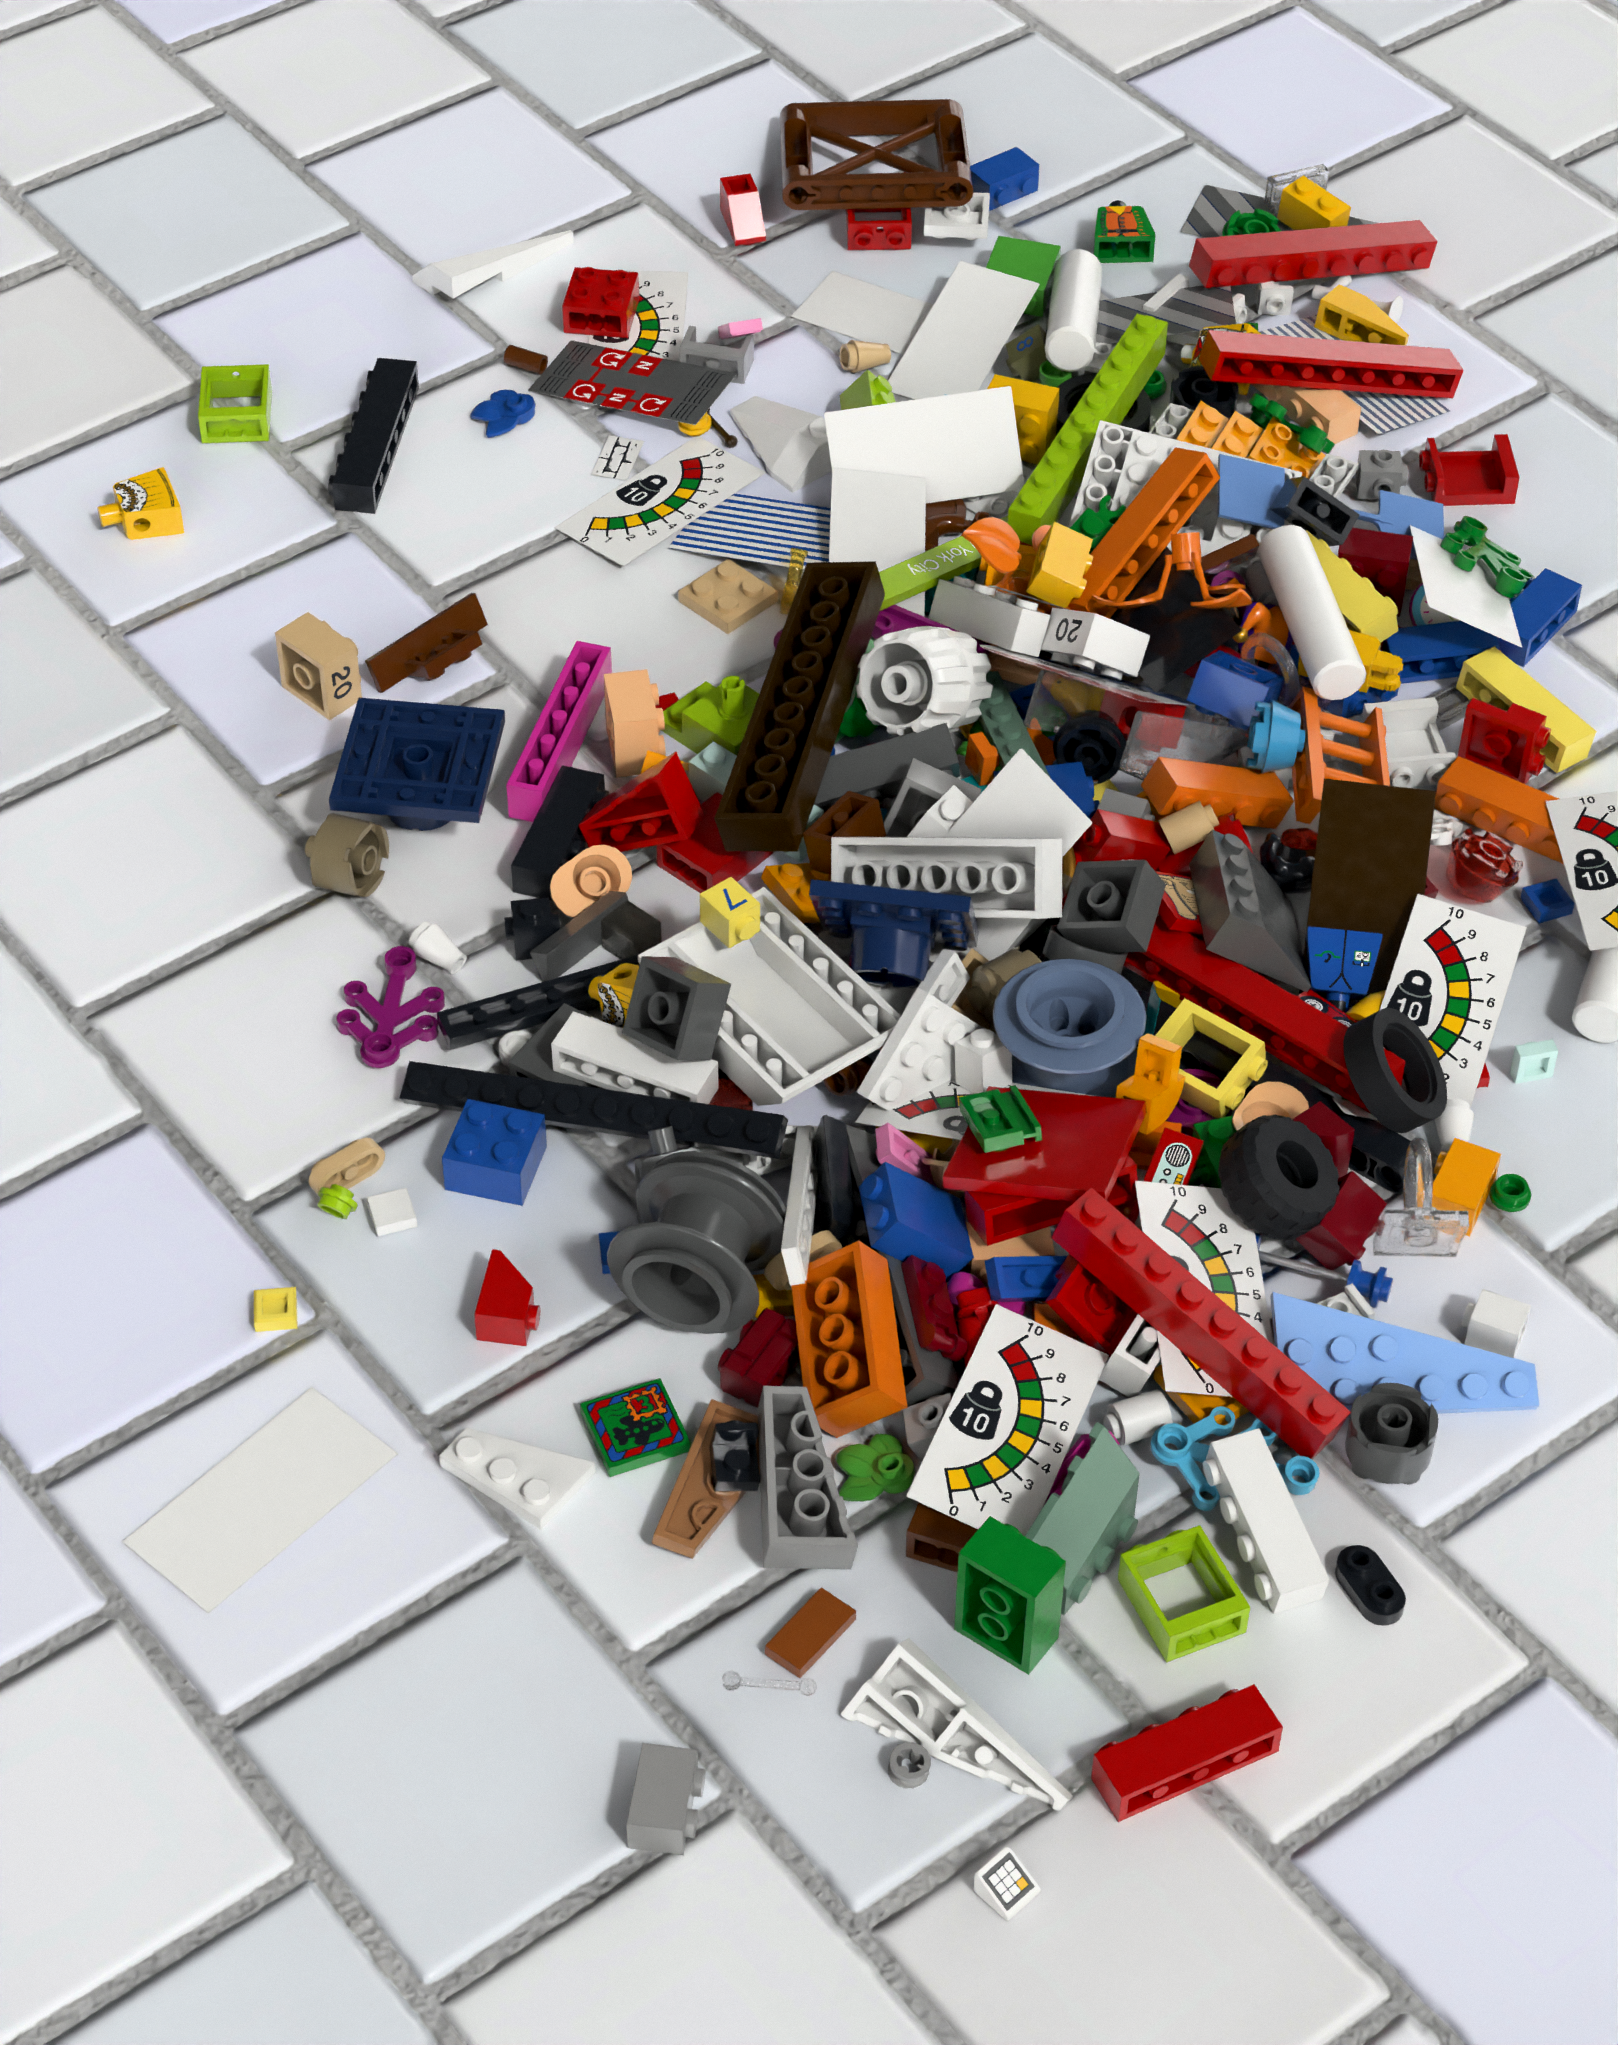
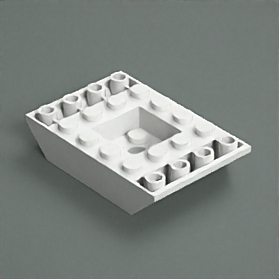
M1100 420L1068 528L1077 521L1088 507L1097 513L1101 499L1108 494L1111 496L1110 505L1107 507L1108 510L1117 511L1122 505H1125L1127 509L1175 447L1207 453L1217 473L1219 454L1267 465L1272 464ZM1285 468V482L1287 479L1302 476V472ZM1217 482L1188 518L1190 524L1186 527H1181L1177 534L1200 532L1201 557L1250 534L1255 535L1259 544L1263 537L1273 529L1218 517ZM1284 519V526L1289 525V522ZM1170 541V543L1167 545V547H1168V549L1172 552V549H1171V541ZM1258 550L1254 558L1229 569L1243 577L1246 583V593L1250 597L1252 595L1245 574L1252 564L1260 561ZM1214 577L1205 580L1206 583L1211 584Z

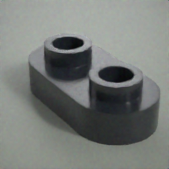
M1352 1545L1343 1549L1338 1555L1335 1568L1336 1578L1363 1617L1369 1622L1382 1626L1396 1623L1403 1615L1406 1602L1405 1592L1372 1549L1362 1545ZM1354 1563L1364 1564V1566H1359ZM1383 1594L1388 1596L1389 1599H1382L1377 1595Z

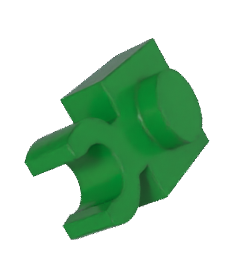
M1109 494L1101 499L1097 513L1088 507L1070 527V529L1093 539L1089 554L1092 553L1126 510L1125 505H1122L1117 511L1108 510L1107 507L1111 502Z

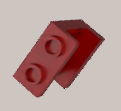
M1495 434L1491 451L1438 452L1435 439L1427 438L1425 450H1420L1419 468L1420 471H1425V492H1430L1433 502L1442 503L1443 506L1515 504L1520 477L1508 434Z

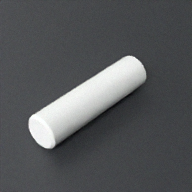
M1081 249L1066 252L1056 262L1045 341L1046 358L1052 366L1066 372L1079 371L1086 367L1093 359L1096 343L1102 267L1095 255Z
M1286 525L1273 529L1259 543L1258 554L1316 695L1326 700H1339L1349 697L1358 691L1365 682L1366 670L1310 537L1302 527L1295 525Z
M1618 947L1592 951L1572 1014L1574 1027L1585 1037L1600 1043L1618 1041Z

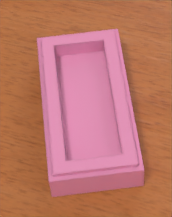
M761 318L718 326L719 338L721 339L741 337L747 334L752 335L763 330Z

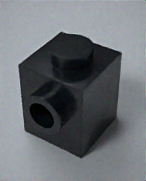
M549 897L510 901L512 917H504L506 940H514L516 961L532 959L530 951L560 929L558 912L551 913Z

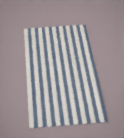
M1317 315L1260 332L1267 335L1341 340L1314 327ZM1341 390L1361 407L1360 420L1378 435L1450 412L1449 409L1433 397Z

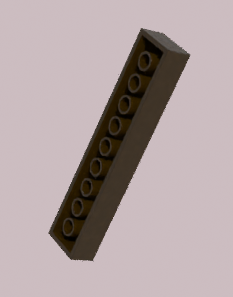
M876 561L814 562L806 564L714 818L726 851L798 852L860 670L858 668L862 655L866 653L885 597Z

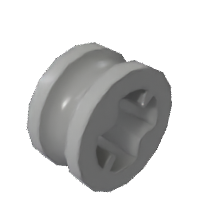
M905 1742L897 1745L892 1750L889 1758L888 1775L891 1781L905 1789L921 1786L927 1780L931 1766V1757L928 1751L923 1746L914 1742ZM910 1759L913 1765H917L916 1772H909L906 1766H902V1761Z

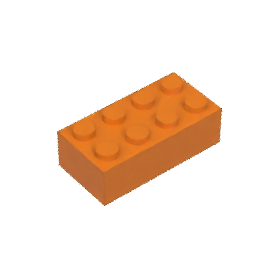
M858 1240L810 1262L805 1284L791 1286L803 1387L808 1389L820 1428L838 1438L908 1408L888 1259Z

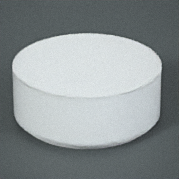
M520 1030L505 1034L500 1039L498 1045L501 1062L509 1067L508 1061L533 1035Z

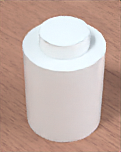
M1158 1389L1109 1404L1107 1415L1103 1416L1104 1426L1108 1431L1112 1432L1121 1446L1152 1437L1158 1428L1173 1423L1168 1402L1163 1393Z

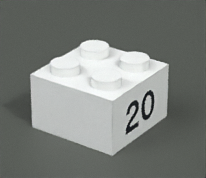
M1052 607L1041 650L1053 654L1051 660L1066 666L1075 664L1080 666L1079 669L1097 675L1101 674L1102 676L1121 681L1123 675L1138 677V671L1140 670L1150 635L1096 613Z

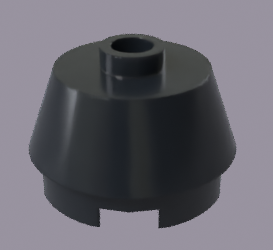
M1086 710L1074 715L1058 730L1053 742V751L1057 764L1082 762L1086 777L1092 776V779L1098 780L1099 784L1111 779L1122 767L1127 756V744L1121 730L1111 716L1098 710Z

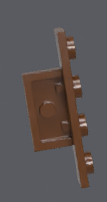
M476 593L468 594L365 660L378 692L383 693L408 676L422 677L426 680L436 679L445 673V668L453 663L468 659L472 655L471 651L482 645L477 631L488 625Z

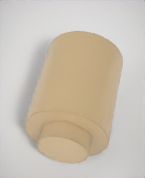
M1200 800L1158 820L1174 855L1204 841L1211 830L1220 825L1211 805L1208 804L1203 807Z

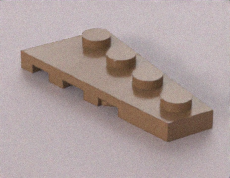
M711 1399L654 1532L652 1544L692 1559L747 1492L714 1491L709 1445L715 1424L732 1420L758 1424L757 1415ZM757 1437L755 1445L759 1468V1442Z

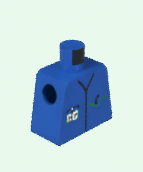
M1308 926L1306 950L1308 975L1311 983L1310 989L1318 995L1326 997L1328 1002L1346 1013L1349 1009V999L1362 1000L1367 995L1383 934Z

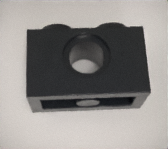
M1305 476L1287 479L1270 510L1290 524L1302 527L1305 531L1308 530L1318 540L1323 539L1329 547L1343 545L1359 517L1357 512Z

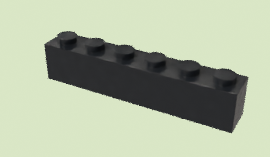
M377 358L373 371H368L366 391H361L358 412L354 411L352 415V430L350 433L346 432L344 452L343 454L339 453L337 456L336 474L331 475L329 478L328 493L334 497L335 510L376 513L419 390L417 361Z

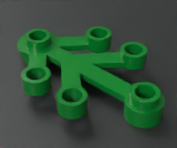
M1254 393L1248 402L1252 406L1251 410L1253 411L1249 419L1263 429L1266 428L1273 417L1298 435L1296 440L1317 454H1320L1321 451L1329 454L1335 446L1332 441L1326 438L1328 434L1315 425L1310 424L1307 429L1286 421L1283 417L1288 410L1273 400L1268 401L1257 393Z
M1463 516L1461 521L1455 523L1453 527L1455 532L1446 533L1440 544L1446 551L1457 554L1453 563L1465 571H1472L1477 561L1482 558L1496 576L1495 581L1497 584L1495 589L1506 597L1513 598L1515 594H1519L1524 589L1529 579H1535L1530 572L1518 567L1521 559L1517 555L1486 538L1485 534L1488 528L1475 518ZM1464 544L1471 546L1467 550H1461Z

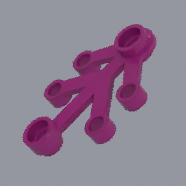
M405 946L391 948L385 954V968L390 978L383 1006L368 992L366 984L362 981H351L344 987L345 1002L352 1007L360 1006L378 1024L376 1032H372L361 1022L360 1014L356 1010L345 1009L337 1015L338 1030L343 1035H353L362 1044L360 1049L361 1058L365 1064L374 1068L391 1066L399 1059L400 1049L418 1039L425 1042L432 1041L439 1034L437 1019L431 1015H423L415 1020L414 1025L393 1035L396 1026L421 1012L437 1013L445 1007L444 992L438 987H428L422 991L420 996L400 1006L405 982L413 976L417 969L414 951Z

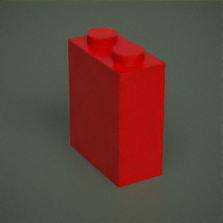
M718 792L701 804L705 818L688 839L657 845V866L699 893L706 891L729 877L738 882L773 854V851L725 850L714 819L723 796Z

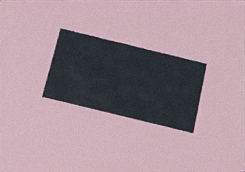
M1167 546L1124 601L1135 600L1158 590L1165 566V555H1172ZM1172 564L1161 600L1142 607L1117 609L1110 617L1111 620L1150 635L1138 673L1154 692L1160 690L1242 631L1223 608L1205 609L1191 607L1190 602L1204 601L1199 582L1189 571H1177L1176 564Z

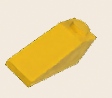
M1339 284L1320 300L1314 325L1315 328L1344 341L1407 345L1409 334L1367 296Z

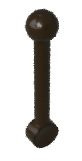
M709 408L707 414L711 417V426L725 439V445L728 448H734L738 443L737 438L734 435H729L710 415Z

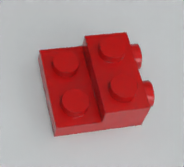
M1472 698L1466 707L1458 756L1526 784L1532 775H1539L1545 763L1546 756L1540 754V749L1546 746L1551 734V729L1545 727L1547 716L1512 703L1509 709L1505 711Z
M1069 1254L1055 1276L1059 1281L1045 1302L1088 1346L1111 1357L1138 1313Z

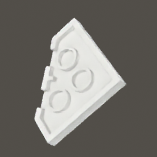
M917 988L858 1088L857 1093L890 1111L956 1078L955 1041L983 1027L928 992Z

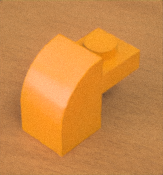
M1149 1033L1139 1038L1134 1075L1117 1085L1116 1098L1146 1101L1147 1113L1138 1131L1146 1135L1162 1125L1170 1116L1180 1098L1186 1077L1178 1074L1182 1046Z

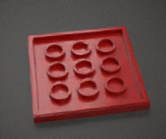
M988 1086L986 1090L998 1089L1000 1093L1010 1092V1088ZM1018 1089L1041 1125L1042 1140L1036 1142L1034 1137L1026 1138L1023 1145L1009 1147L1003 1151L984 1153L968 1126L942 1176L943 1187L951 1190L1075 1202L1092 1187L1105 1200H1108L1147 1113L1146 1101Z

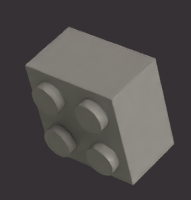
M913 758L883 819L886 837H907L924 814L953 785L972 802L978 798L982 789Z

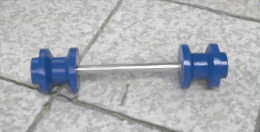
M1255 1233L1260 1260L1347 1283L1346 1286L1353 1283L1362 1296L1369 1298L1370 1306L1373 1308L1378 1307L1379 1301L1387 1303L1393 1284V1278L1386 1277L1387 1268L1380 1267L1376 1273L1364 1271L1361 1261L1354 1259L1349 1275L1259 1251L1262 1235Z

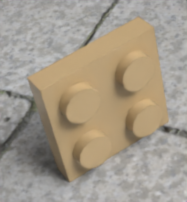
M730 559L725 560L678 591L680 603L726 634L731 633L778 602V591Z

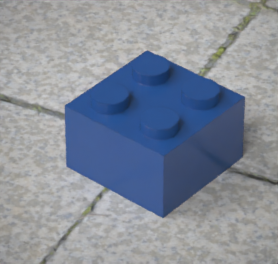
M1219 650L1201 660L1186 700L1196 704L1195 709L1203 714L1215 716L1216 713L1229 718L1228 723L1242 730H1249L1251 716L1259 717L1260 711L1254 709L1255 702L1270 703L1271 699L1277 702L1286 677Z
M467 1099L442 1156L445 1190L523 1206L547 1148L545 1114Z

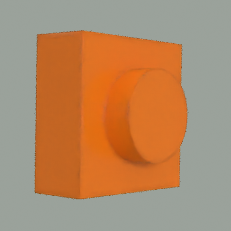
M983 732L969 734L965 764L979 786L990 784L993 780V773L996 767L999 766L998 751L994 745L989 743Z

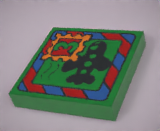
M661 1378L580 1403V1413L609 1477L687 1453L691 1448V1442Z

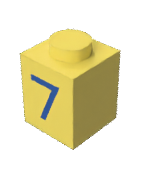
M729 877L700 893V922L723 944L731 948L743 940L750 939L760 931V903L738 882Z

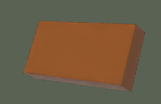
M821 1587L765 1645V1655L798 1678H801L856 1620V1610Z

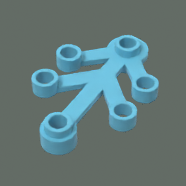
M1223 1406L1214 1408L1209 1416L1186 1428L1176 1423L1166 1424L1154 1432L1150 1442L1151 1452L1159 1462L1178 1468L1194 1491L1192 1495L1194 1505L1203 1511L1214 1509L1218 1504L1220 1495L1216 1486L1208 1484L1195 1462L1203 1463L1206 1460L1210 1445L1198 1442L1211 1434L1226 1436L1232 1431L1235 1415L1232 1410ZM1219 1414L1225 1415V1420L1228 1424L1219 1425L1214 1417ZM1258 1418L1251 1427L1238 1433L1241 1434L1254 1429L1264 1428L1270 1433L1269 1436H1263L1267 1446H1270L1276 1437V1434ZM1165 1444H1174L1178 1450H1171ZM1295 1456L1286 1465L1276 1463L1290 1493L1305 1495L1315 1488L1320 1472L1317 1464L1312 1459L1305 1456ZM1300 1476L1305 1480V1483L1297 1482L1292 1477ZM1202 1491L1209 1492L1213 1499L1206 1500L1199 1493Z

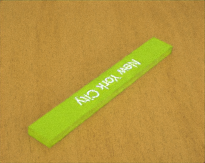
M1008 515L1001 518V520L1008 523ZM960 536L880 571L879 574L885 591L880 611L937 586L939 579L948 581L955 576L979 567L980 553L971 542Z

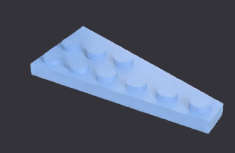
M1272 1292L1270 1296L1275 1346L1350 1411L1354 1400L1360 1394L1362 1397L1371 1391L1372 1386L1381 1383H1399L1416 1389L1421 1393V1399L1429 1406L1432 1403L1437 1414L1536 1410L1539 1407L1535 1364L1283 1294Z

